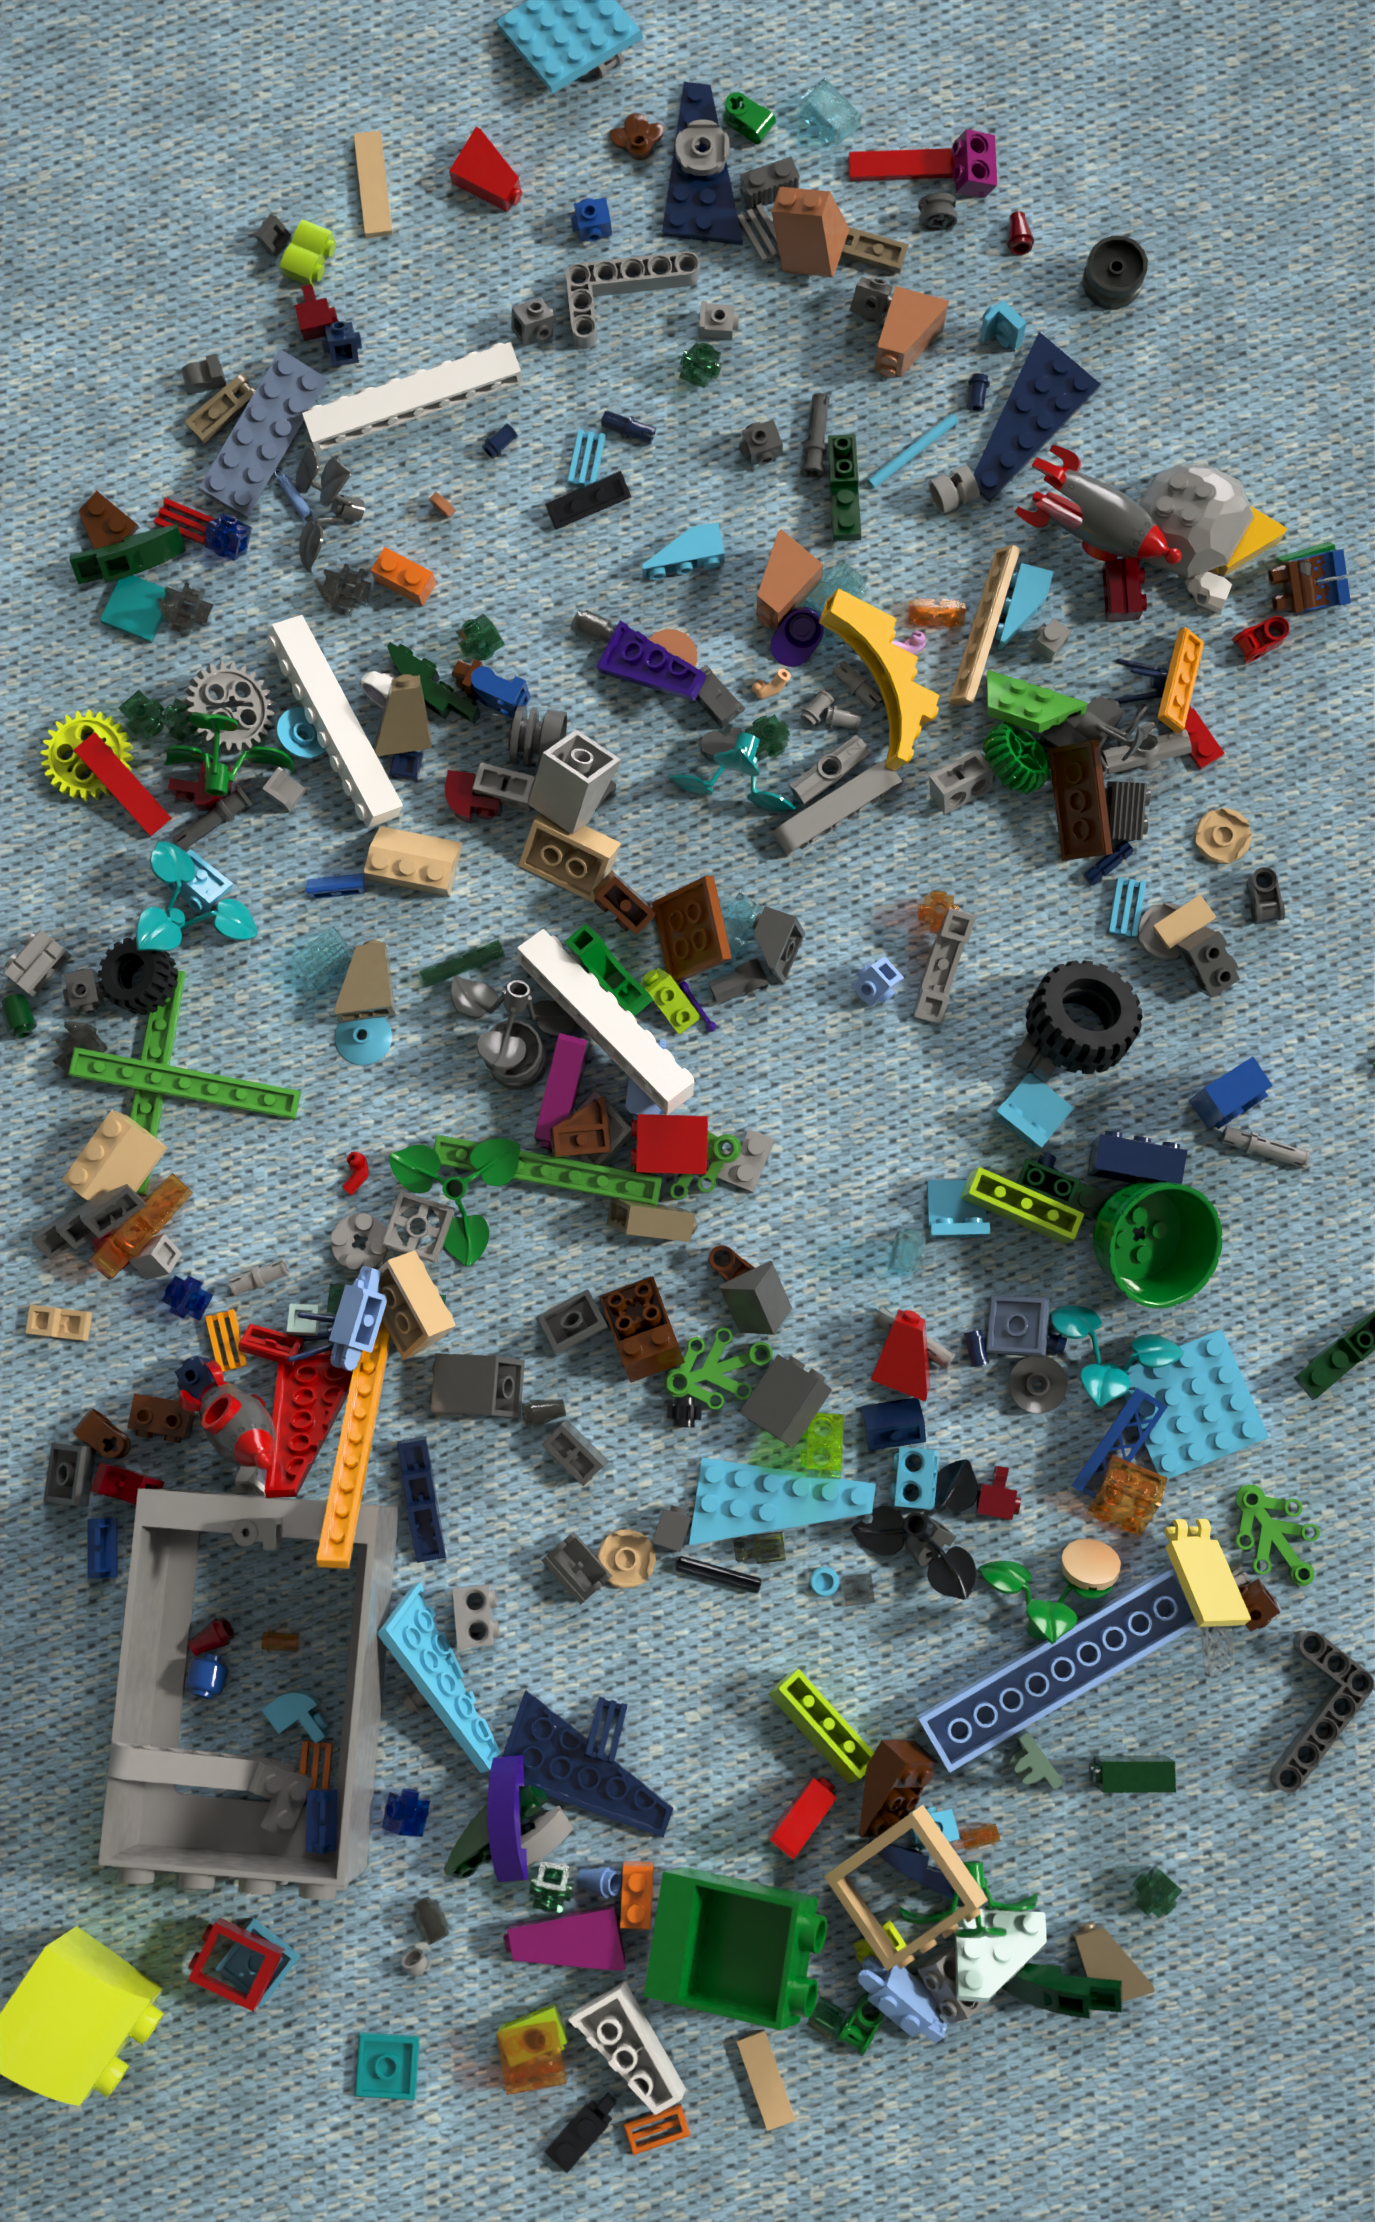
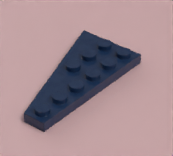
M684 82L676 138L680 131L682 133L687 128V124L695 120H710L718 124L719 128L711 85ZM700 143V147L695 149L703 153L710 148H706L705 143ZM674 146L662 236L743 245L727 162L724 165V169L717 174L714 173L707 176L688 174L681 169V165L676 158Z
M1041 332L1038 333L973 474L978 485L979 494L989 503L1101 385Z
M525 1690L502 1757L523 1755L524 1786L522 1787L526 1788L530 1785L542 1789L547 1796L664 1838L674 1807L615 1760L613 1764L584 1757L588 1738L528 1690ZM594 1744L592 1751L597 1753L599 1747Z

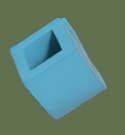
M305 1691L288 1692L276 1698L261 1710L278 1734L284 1732L299 1720L315 1744L329 1735L326 1730L329 1727L326 1719L321 1713L315 1714L312 1711L321 1701L311 1693Z

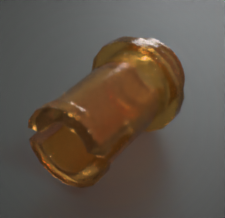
M269 1629V1632H263L261 1648L262 1650H267V1653H271V1650L298 1652L299 1633L273 1632V1629Z
M986 1822L987 1826L961 1831L963 1840L975 1837V1840L964 1842L966 1851L989 1844L996 1846L995 1843L1001 1841L996 1823L990 1825L989 1822Z

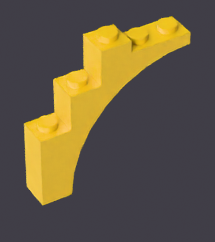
M838 588L826 600L819 623L837 634L855 650L877 682L886 706L889 723V749L885 767L896 771L902 765H907L914 754L912 745L919 736L922 726L935 719L939 710L936 706L939 695L913 682L917 674L915 665L918 657L892 644L896 631L893 630L896 618Z

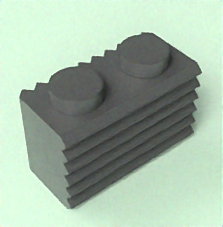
M790 156L740 174V190L748 210L751 208L752 210L753 208L756 209V206L762 204V206L763 204L766 206L768 203L772 204L780 187L799 188L800 176L793 158Z
M1107 781L1106 803L1111 839L1143 840V835L1147 834L1148 818H1145L1144 814L1145 806H1149L1151 798L1150 789H1146L1147 783Z

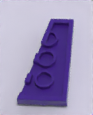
M621 620L596 666L599 673L694 702L706 679L705 674L682 658L672 655L666 648L658 643H653L645 635L629 628Z

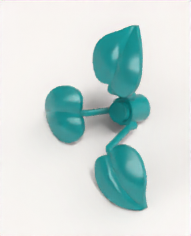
M748 733L738 734L734 749L714 755L713 759L720 767L709 781H703L701 778L691 775H672L669 773L667 776L680 788L690 793L708 796L713 794L714 790L711 787L725 768L736 770L751 776V794H748L747 798L754 805L772 812H789L796 810L798 805L793 806L789 801L777 794L765 791L760 792L757 789L756 776H759L760 770L756 766L758 758L755 757L760 740Z
M164 841L156 843L150 855L152 872L165 883L175 882V889L168 905L165 907V912L158 907H149L141 913L136 927L138 951L174 950L181 943L182 933L180 929L186 930L189 926L210 917H216L213 923L215 930L229 939L250 940L258 935V930L250 911L244 904L234 899H223L217 904V911H210L185 921L184 913L180 909L173 908V905L181 889V882L188 883L194 879V863L190 856L180 847Z
M1074 1305L1064 1306L1050 1313L1054 1329L1062 1336L1070 1339H1081L1087 1335L1091 1337L1096 1364L1084 1367L1081 1371L1080 1379L1087 1395L1098 1408L1122 1396L1130 1389L1131 1380L1127 1372L1134 1360L1138 1359L1139 1363L1147 1368H1161L1178 1361L1184 1353L1179 1346L1159 1335L1146 1334L1133 1340L1131 1348L1135 1353L1130 1355L1122 1370L1112 1363L1102 1366L1097 1335L1093 1331L1099 1329L1102 1324L1097 1313L1089 1308Z

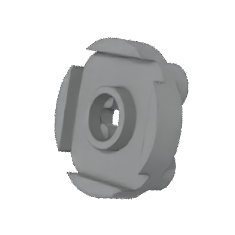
M692 121L687 124V128L682 133L680 131L677 135L675 142L676 158L685 173L698 176L720 173L729 158V137L713 121ZM700 143H705L706 148L710 149L702 153L695 148H699Z
M1173 903L1157 905L1148 909L1140 919L1137 940L1149 956L1162 961H1173L1182 956L1177 945L1168 951L1152 929L1155 924L1181 906Z
M366 1213L352 1214L345 1217L337 1224L331 1234V1248L335 1258L340 1264L354 1271H360L362 1266L377 1267L385 1259L389 1249L381 1245L386 1227L377 1218ZM357 1235L368 1238L365 1242L366 1248L363 1250L360 1247H353V1244L356 1242L354 1237Z

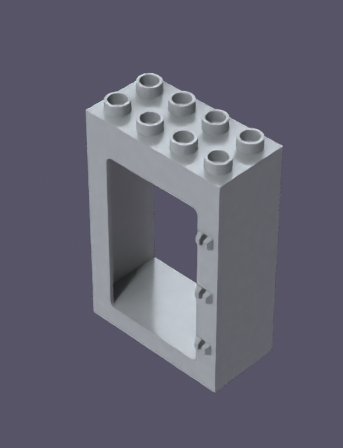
M138 1489L110 1758L115 1742L170 1748L179 1747L200 1532L232 1533L234 1525L240 1520L249 1518H282V1537L320 1540L328 1501L266 1498L265 1496L173 1489ZM361 1504L354 1538V1543H359L337 1779L336 1852H328L326 1854L306 1852L307 1805L303 1804L291 1837L261 1827L270 1804L269 1801L187 1795L179 1793L175 1788V1784L123 1780L108 1776L98 1865L118 1867L117 1881L130 1884H149L154 1882L155 1875H165L172 1871L178 1872L177 1886L211 1889L215 1887V1880L239 1877L238 1891L257 1895L274 1894L276 1885L298 1882L300 1883L299 1897L313 1900H332L336 1898L338 1890L348 1889V1883L367 1869L387 1649L377 1633L390 1616L399 1507Z

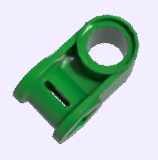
M734 92L727 96L725 100L726 110L724 112L725 123L744 135L752 143L761 144L776 123L773 113L740 92Z
M869 1993L861 1995L835 2037V2040L839 2043L843 2041L856 2049L857 2054L861 2057L870 2046L875 2032L884 2018V2013L880 2010L872 2016L863 2013V2007L871 2003L867 1999Z

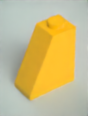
M1250 506L1254 518L1228 564L1208 572L1216 575L1220 574L1224 577L1278 544L1288 528Z

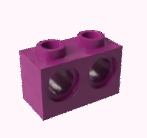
M966 129L952 145L955 192L967 196L986 198L997 187L995 135Z

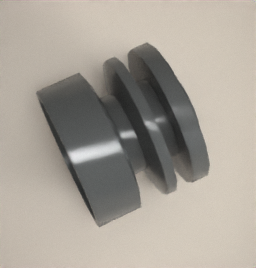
M518 705L509 731L510 763L518 765L522 753H524V766L531 765L534 754L538 755V762L540 764L543 752L566 737L567 712L548 709L543 721H539L538 707H532L529 719H527V706Z
M513 1020L509 1036L519 1037L525 1042L526 1052L523 1060L517 1066L510 1069H497L486 1062L485 1064L493 1078L501 1086L510 1090H524L534 1086L542 1079L547 1069L548 1056L538 1033L531 1025L520 1020ZM507 1021L496 1024L489 1031H498L504 1034Z

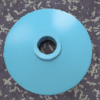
M304 707L291 708L281 715L277 723V737L283 748L290 754L303 759H312L323 755L326 749L320 746L313 724H309L305 717ZM298 735L305 736L306 740L300 738Z
M384 1017L339 1023L335 1034V1042L340 1054L349 1062L357 1065H369L382 1059L388 1052L392 1041L391 1028ZM366 1031V1039L359 1040L357 1038L358 1033Z

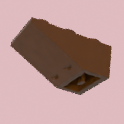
M653 1276L599 1296L630 1383L685 1363Z
M881 1740L866 1767L859 1827L860 1837H878L905 1818L910 1810L918 1804L919 1795L924 1787L933 1779L934 1770L939 1762L915 1740Z

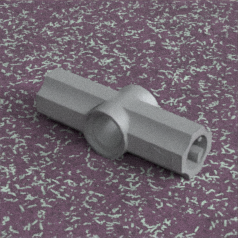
M1184 729L1179 733L1171 732L1160 736L1149 733L1142 741L1140 747L1125 761L1121 759L1130 749L1127 745L1103 750L1102 758L1108 766L1107 774L1134 767L1147 771L1156 768L1161 760L1192 753L1188 732Z
M855 735L831 754L823 756L818 764L791 783L789 788L798 802L804 806L828 787L837 784L841 777L867 759L871 753L863 740ZM831 765L836 768L837 773L827 775L822 769L825 766Z

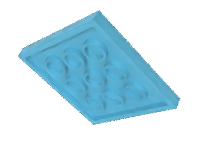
M528 0L496 20L497 26L552 94L643 39L641 29L616 0Z
M1222 1329L1179 1346L1184 1352L1182 1358L1168 1366L1147 1368L1137 1363L1130 1366L1127 1372L1131 1385L1130 1389L1123 1394L1126 1403L1136 1388L1139 1387L1167 1406V1409L1143 1443L1160 1482L1269 1438ZM1144 1399L1138 1407L1140 1421L1152 1419L1159 1408ZM1135 1413L1132 1416L1134 1422H1136ZM1149 1423L1141 1424L1142 1432H1144Z

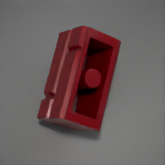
M1135 558L1105 561L1102 567L1106 622L1139 620L1143 611L1147 610L1146 594H1141V584L1145 583L1144 567L1139 568V559Z

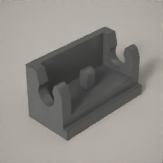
M705 665L699 669L705 674L706 679L696 700L722 729L742 713L745 707L738 702L715 676L713 671Z
M568 1420L562 1423L542 1444L582 1486L588 1483L609 1462Z
M574 1532L541 1560L580 1605L612 1577L611 1573Z

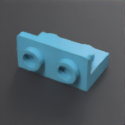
M1004 300L997 306L991 305L982 316L980 341L984 344L996 333L998 342L1003 347H1010L1015 352L1023 344L1027 322Z
M190 849L186 853L194 863L195 876L191 882H181L182 885L178 895L188 902L194 911L200 912L203 915L210 912L212 906L231 891L233 883ZM175 882L165 883L168 889L173 893L175 889Z

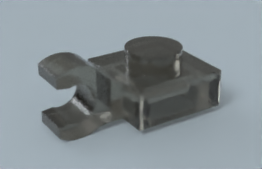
M782 1531L753 1535L754 1541H750L745 1537L733 1539L735 1560L738 1562L756 1558L757 1564L786 1561Z

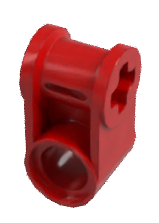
M1273 616L1241 631L1232 638L1234 644H1238L1245 656L1243 659L1245 664H1249L1282 645L1289 633L1290 626L1285 618ZM1268 629H1278L1281 633V636H1272L1269 633Z

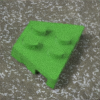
M991 670L987 672V716L1040 733L1053 725L1067 722V717L1070 714L1076 712L1081 716L1086 713L1087 702Z

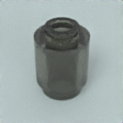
M578 610L570 628L571 631L576 632V636L598 646H601L603 642L608 643L614 632V628L611 627V620L589 610L585 612Z
M426 1896L412 1904L414 1910L410 1912V1915L422 1940L426 1939L428 1945L450 1934L447 1928L449 1923L437 1898L430 1900L429 1896Z

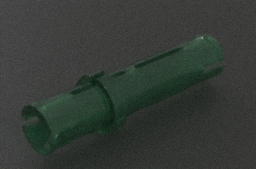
M498 939L476 949L472 947L469 949V952L420 970V974L426 988L468 970L474 968L477 970L483 968L482 965L505 957V953Z

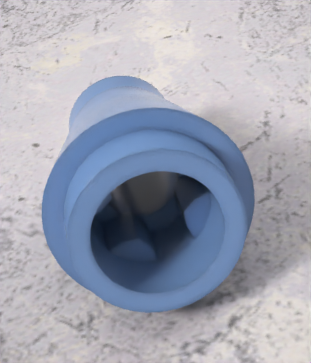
M614 1867L581 1869L577 1875V1884L579 1887L591 1890L605 1898H610L620 1893L622 1889V1875Z

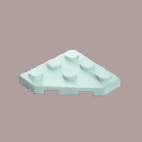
M980 1908L982 1912V1927L1004 1928L1007 1930V1936L966 1939L956 1937L954 1932L957 2000L988 2002L1006 1982L1010 1981L1045 1946L1047 1942L1045 1913L1027 1911L1007 1912ZM965 1918L957 1922L960 1927L959 1929H976L975 1918L968 1923Z

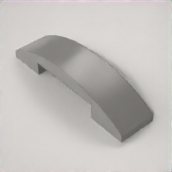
M948 907L928 957L917 996L914 1017L942 1024L950 999L948 994L964 945L969 941L976 915Z

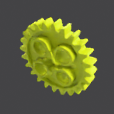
M87 710L85 717L79 711H76L74 720L65 715L66 724L63 725L58 721L55 722L58 727L57 732L48 730V733L53 737L52 740H43V743L49 748L48 750L41 751V755L47 758V760L41 762V765L45 769H49L44 774L48 779H53L51 784L55 788L60 787L59 791L63 795L70 791V796L74 800H76L79 794L84 801L88 800L89 794H92L96 800H99V792L101 791L106 796H110L108 789L92 772L89 778L85 780L80 779L81 774L85 770L90 769L74 751L71 758L62 760V757L66 751L74 750L83 742L86 733L96 732L102 740L106 739L105 744L131 771V767L126 763L127 761L134 760V757L127 753L133 749L131 743L126 742L130 738L126 732H122L124 728L120 723L114 725L115 720L111 716L105 720V716L100 711L95 718L90 710Z

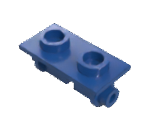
M117 1518L88 1519V1578L117 1577Z
M337 1789L307 1790L306 1852H315L316 1854L336 1852Z

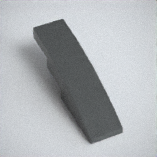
M125 1184L76 1207L31 1236L32 1243L52 1260L70 1246L77 1249L95 1235L100 1239L145 1207L146 1203L128 1184Z

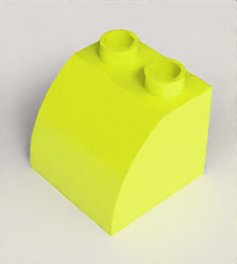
M78 1926L74 1927L44 1948L1 2011L0 2074L29 2090L67 2104L80 2106L95 2090L108 2098L130 2067L118 2058L129 2039L132 2038L143 2046L165 2014L153 2005L163 1987Z

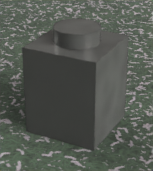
M671 1505L670 1510L663 1509L652 1543L681 1552L692 1519L686 1516L688 1510Z

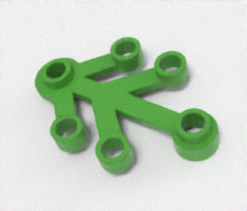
M708 1131V1144L711 1147H708L707 1160L712 1158L714 1160L707 1174L701 1176L698 1180V1188L702 1192L713 1191L716 1187V1178L724 1164L733 1162L739 1157L741 1144L735 1136L723 1134L718 1137ZM725 1143H729L732 1146V1151L729 1154H725L722 1150ZM632 1166L631 1171H636V1166ZM681 1174L677 1183H674L670 1188V1194L674 1199L680 1200L687 1197L689 1193L688 1186L695 1174ZM705 1178L710 1179L712 1182L709 1189H705L702 1186V1181ZM678 1185L684 1188L682 1196L675 1194V1188Z
M722 1327L716 1331V1340L702 1369L690 1372L697 1355L701 1354L705 1349L703 1339L693 1337L688 1342V1351L684 1357L685 1363L667 1373L664 1379V1387L673 1397H684L689 1394L706 1402L713 1410L722 1408L724 1405L723 1395L718 1392L710 1393L695 1385V1383L707 1380L734 1393L738 1399L747 1400L752 1393L750 1385L744 1382L738 1383L722 1374L752 1363L764 1366L772 1359V1349L765 1342H757L750 1348V1352L718 1363L725 1346L732 1341L733 1337L730 1329ZM721 1331H727L730 1337L728 1341L722 1342L719 1340L718 1334ZM695 1340L702 1343V1348L699 1351L691 1349V1343ZM764 1349L767 1354L765 1359H757L755 1356L756 1350ZM677 1377L684 1380V1386L680 1389L673 1386V1380ZM740 1386L748 1388L749 1393L747 1396L741 1397L738 1395L737 1390ZM714 1395L721 1398V1404L716 1407L710 1403V1398Z
M1256 1485L1242 1486L1236 1494V1504L1242 1511L1239 1533L1235 1536L1234 1540L1235 1545L1243 1550H1248L1254 1545V1537L1250 1533L1255 1516L1261 1524L1256 1558L1252 1561L1253 1571L1261 1575L1270 1572L1272 1565L1269 1560V1553L1272 1541L1290 1566L1289 1577L1291 1581L1299 1586L1309 1585L1315 1576L1314 1569L1310 1564L1301 1562L1282 1533L1299 1536L1305 1541L1312 1542L1319 1538V1528L1314 1524L1300 1525L1271 1519L1265 1508L1284 1511L1287 1516L1296 1517L1302 1512L1301 1502L1297 1499L1282 1500L1267 1497L1263 1490ZM1249 1494H1254L1256 1497V1502L1253 1505L1247 1503L1246 1498ZM1291 1502L1297 1505L1295 1513H1290L1288 1510V1505ZM1308 1527H1312L1314 1530L1312 1538H1308L1305 1535V1530ZM1242 1535H1246L1249 1538L1247 1546L1240 1544L1239 1540ZM1260 1560H1264L1266 1563L1264 1571L1257 1569V1563ZM1302 1568L1306 1569L1308 1573L1307 1578L1301 1580L1298 1576V1572Z

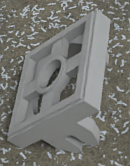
M400 1190L381 1245L403 1254L415 1250L421 1260L424 1259L437 1264L456 1209ZM420 1206L417 1215L409 1219L401 1216L409 1207ZM429 1209L433 1210L438 1216L440 1229L430 1226L429 1221L426 1219ZM417 1218L423 1219L426 1222V1230L420 1235H415L410 1231L411 1222ZM397 1225L406 1227L407 1232L410 1234L407 1246L398 1236ZM426 1235L436 1237V1240L428 1247L416 1249L419 1238Z

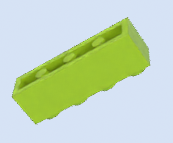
M981 1167L970 1172L960 1196L965 1201L1063 1244L1075 1240L1084 1217V1213Z
M799 1668L787 1674L768 1695L848 1784L860 1780L866 1774L867 1764L874 1752Z

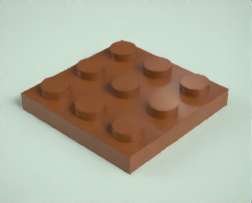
M704 876L652 902V907L656 913L655 921L666 972L671 975L676 983H680L732 959L714 876Z

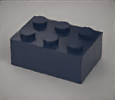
M1105 1131V1134H1100L1092 1142L1087 1175L1132 1184L1140 1182H1170L1182 1185L1188 1150L1180 1149V1144L1163 1142L1162 1145L1151 1143L1150 1138L1134 1136V1139L1131 1140L1122 1138L1123 1134L1115 1131Z

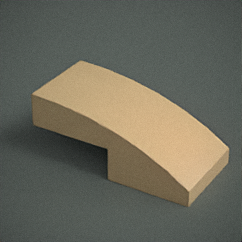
M30 1305L25 1333L88 1341L92 1313Z

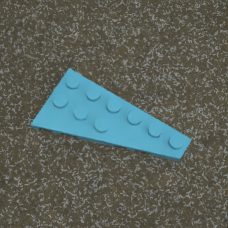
M702 1458L689 1545L871 1514L876 1484Z
M418 1582L410 1587L377 1634L398 1661L400 1667L413 1681L418 1691L433 1708L435 1714L445 1724L452 1737L459 1743L470 1761L482 1774L491 1769L493 1758H497L501 1752L486 1720L478 1717L473 1705L476 1702L473 1692L467 1693L461 1680L464 1677V1673L446 1635L438 1632L433 1620L436 1614L432 1606L427 1608L421 1596V1593L424 1592L421 1582Z

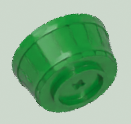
M1140 1182L1119 1190L1109 1198L1097 1216L1096 1225H1094L1093 1248L1096 1259L1101 1269L1112 1279L1117 1288L1134 1302L1149 1308L1176 1306V1304H1181L1192 1298L1195 1293L1197 1294L1207 1284L1209 1278L1212 1277L1216 1270L1223 1243L1222 1225L1220 1218H1218L1219 1215L1213 1204L1208 1201V1198L1198 1190L1192 1189V1187L1170 1182ZM1143 1226L1144 1238H1138L1134 1241L1135 1234L1132 1232L1133 1229H1139Z

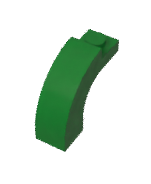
M586 923L564 941L587 973H592L597 978L600 987L605 992L609 991L615 996L618 1005L624 1011H630L635 1017L653 1001L651 995L623 968L602 938Z

